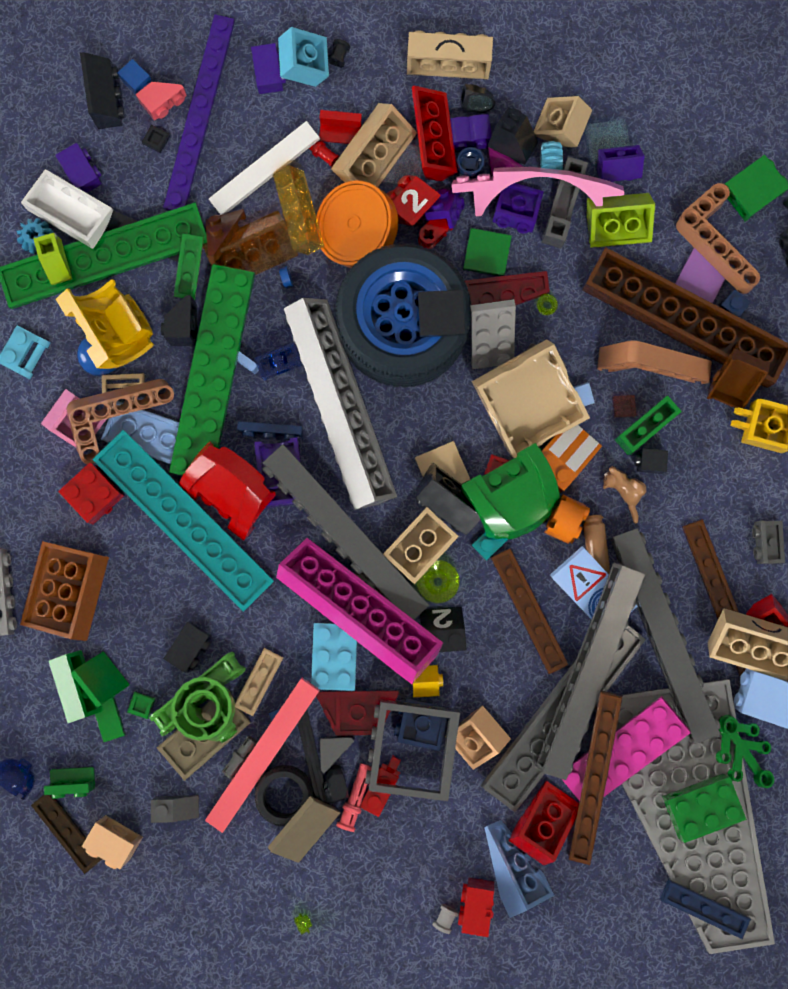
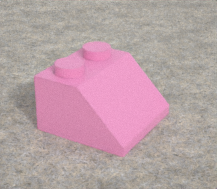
M65 389L41 424L76 447L66 408L71 401L80 398ZM76 410L73 415L79 416L83 410ZM106 419L92 423L95 434ZM83 429L78 435H85L88 430Z

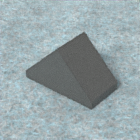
M328 736L320 738L321 771L323 773L354 742L355 738L353 736Z

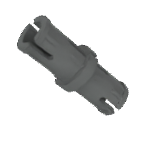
M248 735L239 749L233 752V757L222 770L223 774L233 779L258 741Z

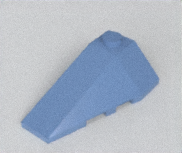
M499 820L484 827L499 895L509 917L511 918L553 897L554 894L543 872L540 869L535 871L528 861L531 860V857L527 853H521L517 846L508 841L512 833L503 821Z

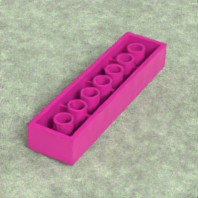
M308 538L278 566L277 579L410 684L414 683L438 655L443 645L442 641Z

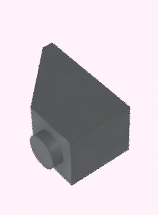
M199 795L155 796L151 800V823L177 822L199 818Z

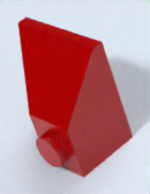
M772 594L754 603L746 613L748 616L788 627V614Z

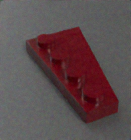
M547 271L464 280L470 294L471 305L514 299L517 306L550 292Z

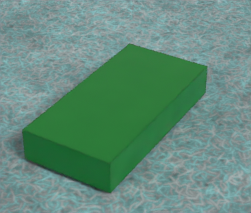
M113 697L100 706V713L95 714L103 742L126 735L115 698Z

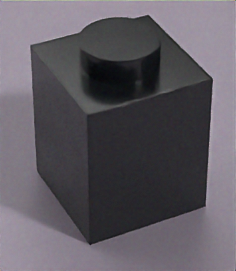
M643 448L639 450L638 454H635L634 466H638L637 472L656 474L667 472L668 451Z

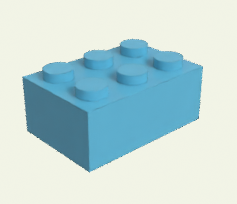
M314 623L311 684L320 690L355 691L357 641L336 624Z

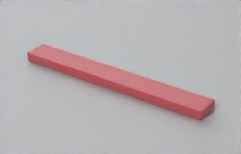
M303 677L300 679L205 819L207 823L220 832H224L320 689Z

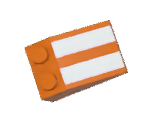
M579 425L564 433L555 435L542 450L555 475L560 493L565 491L602 447Z

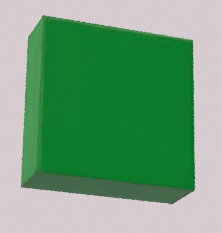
M135 691L127 713L149 719L156 698Z

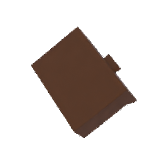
M734 348L721 370H718L713 377L707 399H715L731 407L744 409L769 373L770 363Z

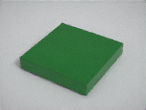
M471 228L463 270L494 276H505L512 235Z
M104 651L70 673L97 708L130 685Z

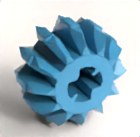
M36 218L34 222L28 219L27 225L20 223L23 229L17 230V234L20 236L17 241L19 244H22V249L25 251L29 250L34 255L36 247L32 236H36V233H38L37 237L53 233V230L49 228V224L46 221L41 222L39 218Z

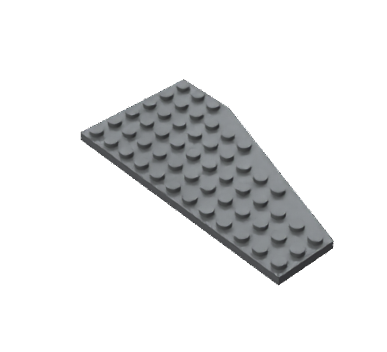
M730 679L703 682L704 687H702L704 695H707L712 703V708H710L712 715L716 716L718 720L723 715H731L736 719ZM669 688L623 694L617 729L661 696L680 717ZM721 734L697 744L690 743L687 735L622 783L670 880L751 918L742 940L688 914L709 954L775 944L744 761L742 760L743 779L740 782L732 781L746 816L747 820L683 843L677 837L662 798L664 795L722 773L728 776L729 769L733 768L734 744L732 741L730 742V763H718L716 753L721 750Z

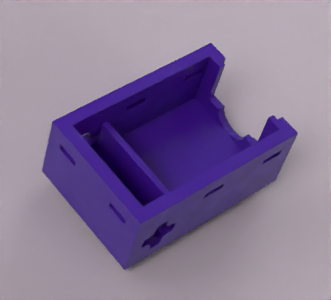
M290 438L289 441L275 444L254 442L257 471L264 477L263 484L267 489L276 492L275 497L265 508L294 505L292 503L294 498L289 493L285 495L277 486L279 482L274 477L269 478L262 470L264 468L262 462L281 445H284L301 463L298 438Z

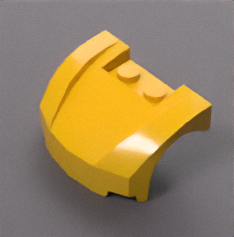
M113 279L91 294L74 296L71 290L67 288L56 298L65 316L75 317L76 323L83 329L87 341L92 345L87 350V353L96 368L99 369L124 366L154 346L150 340L153 332L145 315L129 294L124 296L115 287L116 282Z

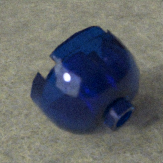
M8 758L0 761V786L14 796H17L19 793L22 794L21 799L25 800L35 785V774L30 769L32 764L24 758L20 760Z

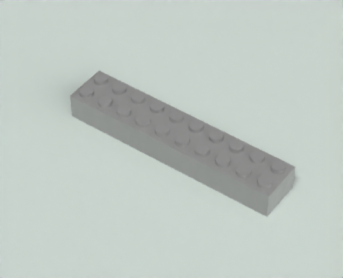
M302 298L284 308L286 320L290 325L293 340L300 354V360L307 373V380L313 390L314 400L319 407L321 420L325 424L328 440L332 444L335 460L339 464L343 482L350 495V502L354 510L379 505L396 498L397 494L351 365L341 344L339 332L328 301L325 299Z

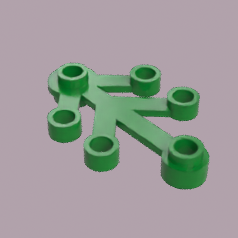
M731 715L721 716L718 720L721 728L718 730L722 735L721 750L716 753L717 762L721 764L730 763L731 754L729 751L730 742L732 741L734 744L733 768H730L728 771V776L731 780L740 782L743 779L742 760L744 759L754 774L753 779L756 785L761 788L772 787L774 775L768 770H762L749 751L755 750L759 754H769L771 751L770 743L768 741L754 742L742 740L737 733L743 732L747 736L756 737L760 732L759 726L753 723L740 724Z

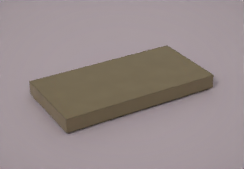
M210 700L201 708L202 716L206 720L211 721L216 714L215 703ZM235 707L232 721L236 725L237 733L223 743L212 740L198 741L185 737L177 729L157 749L185 781L248 726L251 721L240 709Z

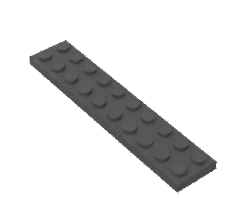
M629 625L621 636L620 647L614 654L612 668L604 680L605 686L603 691H607L646 640ZM575 661L481 784L483 789L514 812L518 810L545 774L536 767V763Z

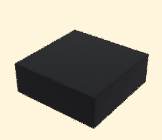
M151 125L142 140V144L161 153L170 138V134Z

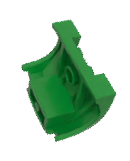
M536 443L518 452L516 458L482 477L478 475L461 485L463 494L471 502L483 523L486 536L494 539H514L534 531L550 518L560 500L559 487L555 475Z

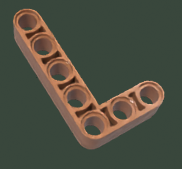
M717 183L684 210L676 223V228L739 293L746 294L758 284L760 274L707 221L711 215L721 208L730 193L729 188L725 184Z
M626 341L600 347L597 369L600 371L608 369V372L638 368L692 383L701 381V384L710 383L712 361L640 341Z
M157 379L71 401L66 408L75 446L81 460L85 464L95 463L92 459L99 453L92 425L93 422L169 403L174 397V391L168 382L163 379ZM166 388L164 394H158L160 389ZM142 393H145V394H146V396H145L143 399H141V400H138V399H137V397H138L140 394H142ZM119 399H125L123 404L116 405ZM104 404L101 410H95L97 405ZM76 410H83L81 415H73ZM81 430H88L85 435H78ZM93 449L90 454H83L85 450Z

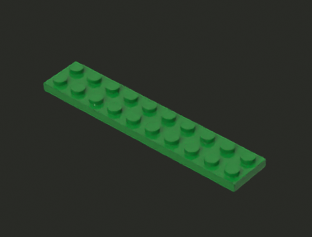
M196 202L104 232L93 249L80 241L63 246L72 280L51 285L38 255L1 266L0 282L8 307L14 309L63 293L67 288L72 290L180 254L182 233L204 236L203 246L207 245L206 231Z
M212 265L169 473L183 475L193 459L208 442H211L214 447L219 449L255 279L254 272Z

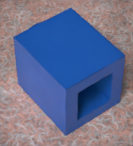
M133 59L118 72L121 81L135 95L152 82L150 76Z

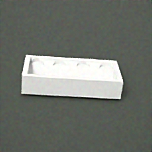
M46 169L21 201L29 212L92 249L105 231L113 209Z

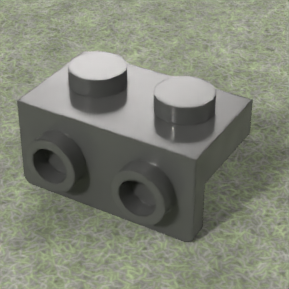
M782 520L754 522L752 536L755 538L756 547H754L753 555L754 559L757 560V564L785 563Z

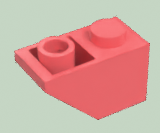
M151 82L136 94L140 104L154 121L158 118H164L168 114L169 109L174 105L179 106L182 104L187 96L181 84Z

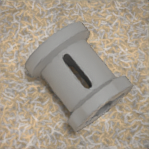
M441 904L440 908L442 910L437 921H434L432 925L439 931L450 934V927L454 918L458 917L459 912L446 904Z

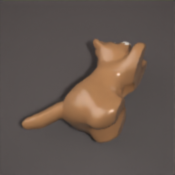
M611 466L609 468L610 472L604 474L603 489L615 488L620 493L623 500L628 504L633 522L636 524L638 523L639 515L635 506L639 503L641 497L645 495L646 486L636 478L628 479L626 473Z

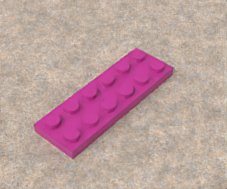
M662 696L616 730L604 797L691 733V730ZM589 751L573 762L572 772L566 780H563L579 801Z

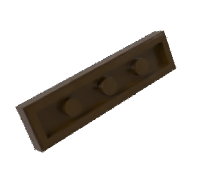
M43 795L31 805L84 874L102 860L100 857L95 858L86 853V849L82 845L87 837L58 800L52 798V795Z

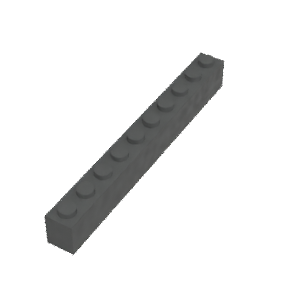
M281 445L262 462L264 466L262 470L269 478L274 477L279 482L278 488L285 495L289 493L294 498L292 503L300 511L304 509L309 515L306 517L314 527L318 525L323 530L321 535L329 543L332 541L338 547L336 549L338 554L343 559L347 557L352 562L351 568L358 575L362 573L367 579L365 581L366 584L374 590L376 589L383 597L413 620L429 606L284 445Z
M637 528L613 537L610 541L619 564L645 574L644 585L636 597L637 609L680 718L691 730V733L688 735L690 743L697 744L720 735L718 730L721 728L717 717L712 715L710 710L712 703L709 697L704 695L702 687H704L703 681L699 674L696 675L693 667L695 666V661L692 655L687 653L685 648L687 645L686 639L682 633H679L677 625H679L675 613H671L669 608L670 599L666 592L663 593L661 588L662 579L658 572L655 573L653 568L654 559L651 553L646 551L644 546L646 540L643 533H639Z
M613 562L536 763V767L543 773L566 780L572 772L573 761L581 749V740L589 728L591 714L596 710V701L601 690L603 691L604 680L612 668L614 654L620 647L621 636L628 626L629 615L635 608L638 592L644 585L645 574Z

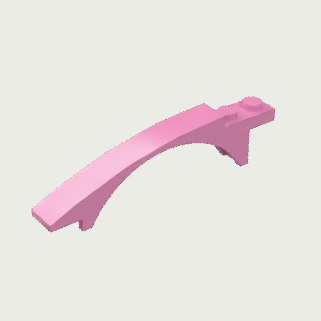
M537 167L494 168L492 177H490V174L477 175V178L470 179L469 176L456 177L457 180L452 182V193L474 192L475 216H482L491 200L503 189L520 180L533 177H552L567 181L585 192L596 206H603V197L624 195L623 186L604 179L571 171Z

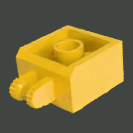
M756 399L751 402L749 410L743 408L734 409V414L747 417L746 423L733 420L730 425L744 430L741 443L778 453L788 451L787 405L764 399Z

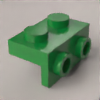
M94 767L50 770V783L44 786V795H52L53 799L64 798L65 794H74V797L87 796V793L95 789Z

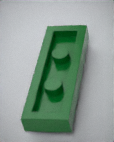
M182 233L174 297L184 298L186 295H191L195 300L204 236Z

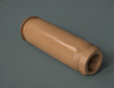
M602 515L587 516L585 520L583 519L585 521L583 528L586 550L609 574L610 564L605 524L602 522L604 518Z

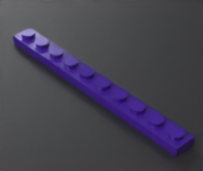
M214 14L165 198L164 210L171 211L186 206L188 203L235 24L233 18Z

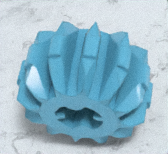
M555 141L542 143L540 149V168L563 170L561 143Z

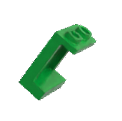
M763 155L725 183L730 191L727 200L745 222L788 190L787 179L777 171L774 162L768 159L766 155Z

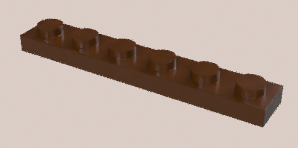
M511 549L492 557L491 560L547 673L551 674L567 666L568 663Z

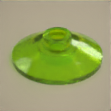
M436 560L417 581L420 594L426 600L433 603H443L453 598L460 584L456 569L450 563L442 560ZM435 578H440L442 580V584L440 586H436L434 584Z

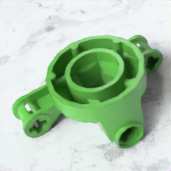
M234 652L226 654L201 676L183 684L175 693V696L155 711L149 719L154 721L159 727L161 736H165L177 728L185 737L198 741L212 740L223 743L237 733L235 723L232 721L235 714V702L225 684L242 675L246 668L239 664ZM207 699L213 701L216 705V714L211 721L206 720L202 716V709L198 708Z

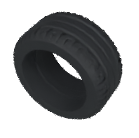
M281 765L270 769L262 776L255 790L257 810L267 822L277 826H286L310 796L313 797L311 781L302 770L293 766ZM276 778H290L296 781L302 789V803L292 813L283 814L276 812L269 806L266 800L267 787Z

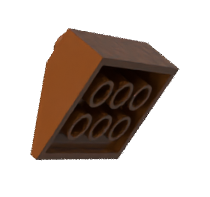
M42 541L20 625L72 640L87 641L109 557Z

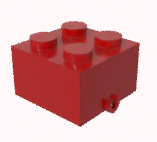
M91 462L58 491L87 523L92 525L104 514H109L113 510L112 507L125 496L99 467Z
M469 878L468 884L463 883L461 902H464L465 906H460L458 925H462L461 933L483 937L489 936L490 920L494 915L492 907L494 906L495 881Z

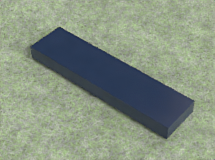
M668 879L660 897L662 902L742 940L751 921L750 917Z

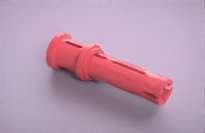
M360 763L348 802L343 804L342 808L344 810L340 822L336 824L341 829L355 832L354 825L358 814H361L360 804L367 784H365L366 771H371V766Z

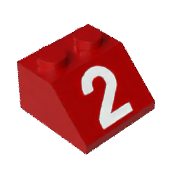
M413 175L402 177L398 181V186L387 193L396 207L398 224L413 226L441 196L419 177Z

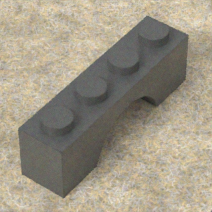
M568 157L563 170L585 175L588 162ZM559 180L541 243L562 248L567 238L573 208L580 188L567 181Z

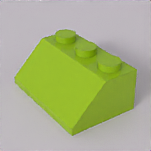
M650 193L603 197V206H596L591 198H587V224L590 248L652 242L655 202Z

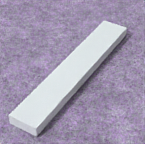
M307 121L212 195L209 198L210 202L220 215L228 213L319 141V136Z

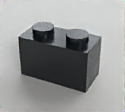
M187 622L163 659L184 673L189 672V670L194 671L200 662L198 656L201 651L205 653L211 645L212 641L209 639L212 635L192 622Z

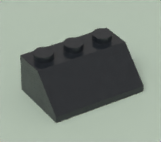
M85 52L80 53L90 117L98 130L123 126L122 119L125 118L123 106H120L119 99H122V92L120 86H117L116 79H119L117 66H113L109 58Z
M432 463L416 488V499L423 507H429L433 510L439 519H445L449 522L455 531H461L467 535L481 519L471 502L463 494L462 484L435 463Z

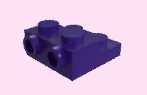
M516 183L511 184L500 192L492 222L496 223L500 228H507L509 226L516 228L522 234L532 233L544 191Z

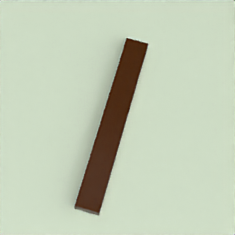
M703 519L682 526L717 619H719L723 608L739 613ZM735 665L741 678L746 668Z
M601 690L569 855V860L591 865L623 695Z

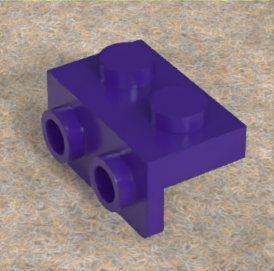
M440 189L437 192L441 196L425 212L427 220L447 218L449 229L455 227L465 207L464 198L461 197L460 192L452 193V190Z

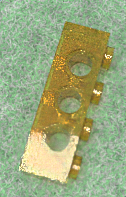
M287 165L274 173L273 178L292 248L294 251L310 255L324 247L304 171Z

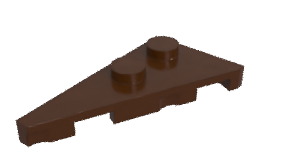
M244 209L223 215H213L205 220L208 258L211 264L222 255L220 249L223 245L228 246L234 237V233L240 228L238 222L246 219Z

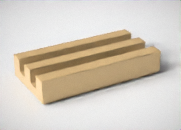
M145 374L102 375V393L107 392V389L125 388L145 383ZM139 379L140 383L107 384V380Z

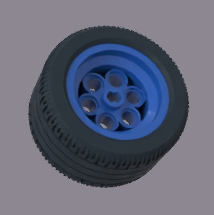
M403 243L384 246L373 250L372 253H368L364 258L362 257L346 274V278L343 279L336 300V321L341 344L351 363L359 371L361 370L362 374L368 375V378L373 381L376 380V382L384 383L387 386H402V388L414 387L418 384L423 385L444 374L458 359L459 354H461L471 323L470 294L460 272L444 256L436 251H432V249L414 244L407 245ZM463 290L465 335L420 337V328L417 326L419 322V307L415 305V302L418 301V292ZM405 292L407 297L399 299L396 297V293ZM385 303L390 308L387 311H381L378 309V306ZM405 310V313H409V316L402 318V315L398 314V312ZM388 324L392 329L390 332L385 333L380 330V327ZM408 333L411 335V339L409 341H402L400 335Z

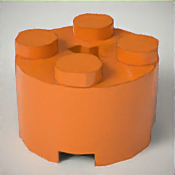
M562 494L559 500L560 504L556 506L553 514L550 516L544 533L567 544H572L575 538L579 537L582 531V527L579 525H581L583 519L587 518L590 508Z

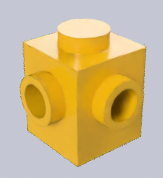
M438 665L428 666L414 681L413 697L439 696V687H443V674H438Z

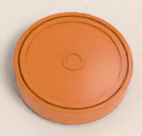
M357 180L345 182L334 188L321 203L315 222L317 242L323 253L332 261L348 268H352L362 257L364 258L368 253H372L373 250L393 245L398 230L397 210L391 198L375 185Z

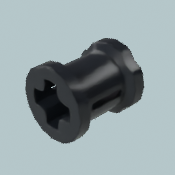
M334 39L331 55H328V63L340 68L344 67L346 53L349 52L351 47L349 43L341 39Z

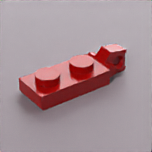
M393 755L388 765L383 763L378 769L377 783L396 785L400 772L396 769L401 759ZM368 789L360 804V808L379 817L390 794L372 792Z

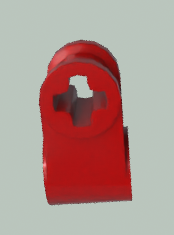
M447 218L429 220L420 230L419 246L432 249L442 238L446 237V233L449 230H453V228L449 229ZM425 236H426V237L432 236L431 239H430V238L424 239Z

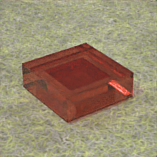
M635 395L613 396L614 418L637 416Z

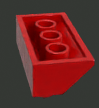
M413 86L412 95L425 179L443 181L457 173L447 93Z

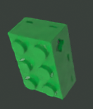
M723 773L662 796L677 837L683 843L747 820L731 778Z

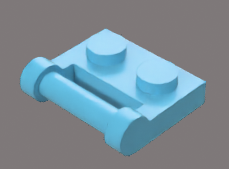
M17 325L0 354V364L31 379L33 369L45 348L48 349L51 343ZM33 343H38L24 369L20 366Z

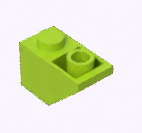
M55 233L33 238L38 258L51 285L72 280L61 239Z

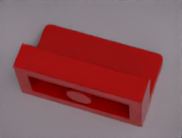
M320 110L319 141L349 144L362 127V114Z

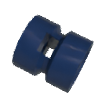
M469 147L459 153L456 165L457 177L469 176L470 179L477 178V175L482 174L485 161L480 150Z

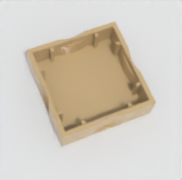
M547 339L472 381L507 451L513 458L517 457L518 452L536 443L539 447L549 438L564 433L590 418L578 392L569 381L567 370L555 345Z

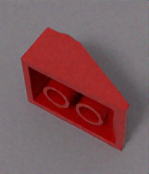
M545 781L519 819L508 841L544 866L555 862L577 817L579 803L548 781Z

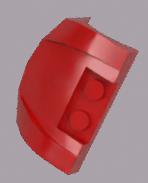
M208 442L193 459L179 483V486L195 501L200 496L206 505H212L223 518L230 519L228 529L243 541L255 529L253 526L255 521L276 495V492L269 491L263 484L264 477L245 459L225 446L218 449L211 442Z

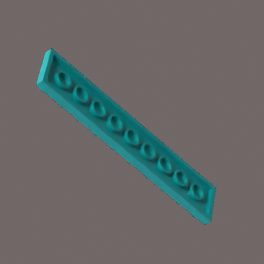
M122 430L92 459L243 612L274 582L125 430Z

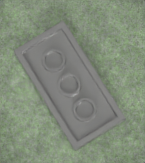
M514 299L470 305L472 369L500 366L514 358L516 310Z

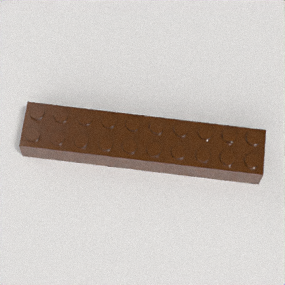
M606 247L582 291L722 365H724L734 348L770 363L769 373L761 383L766 388L777 382L788 360L787 342Z

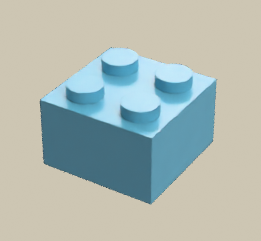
M290 27L278 38L281 78L316 87L329 77L327 37Z

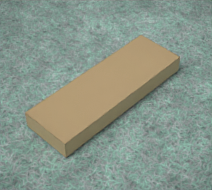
M266 648L263 649L235 703L236 708L254 716L283 657Z

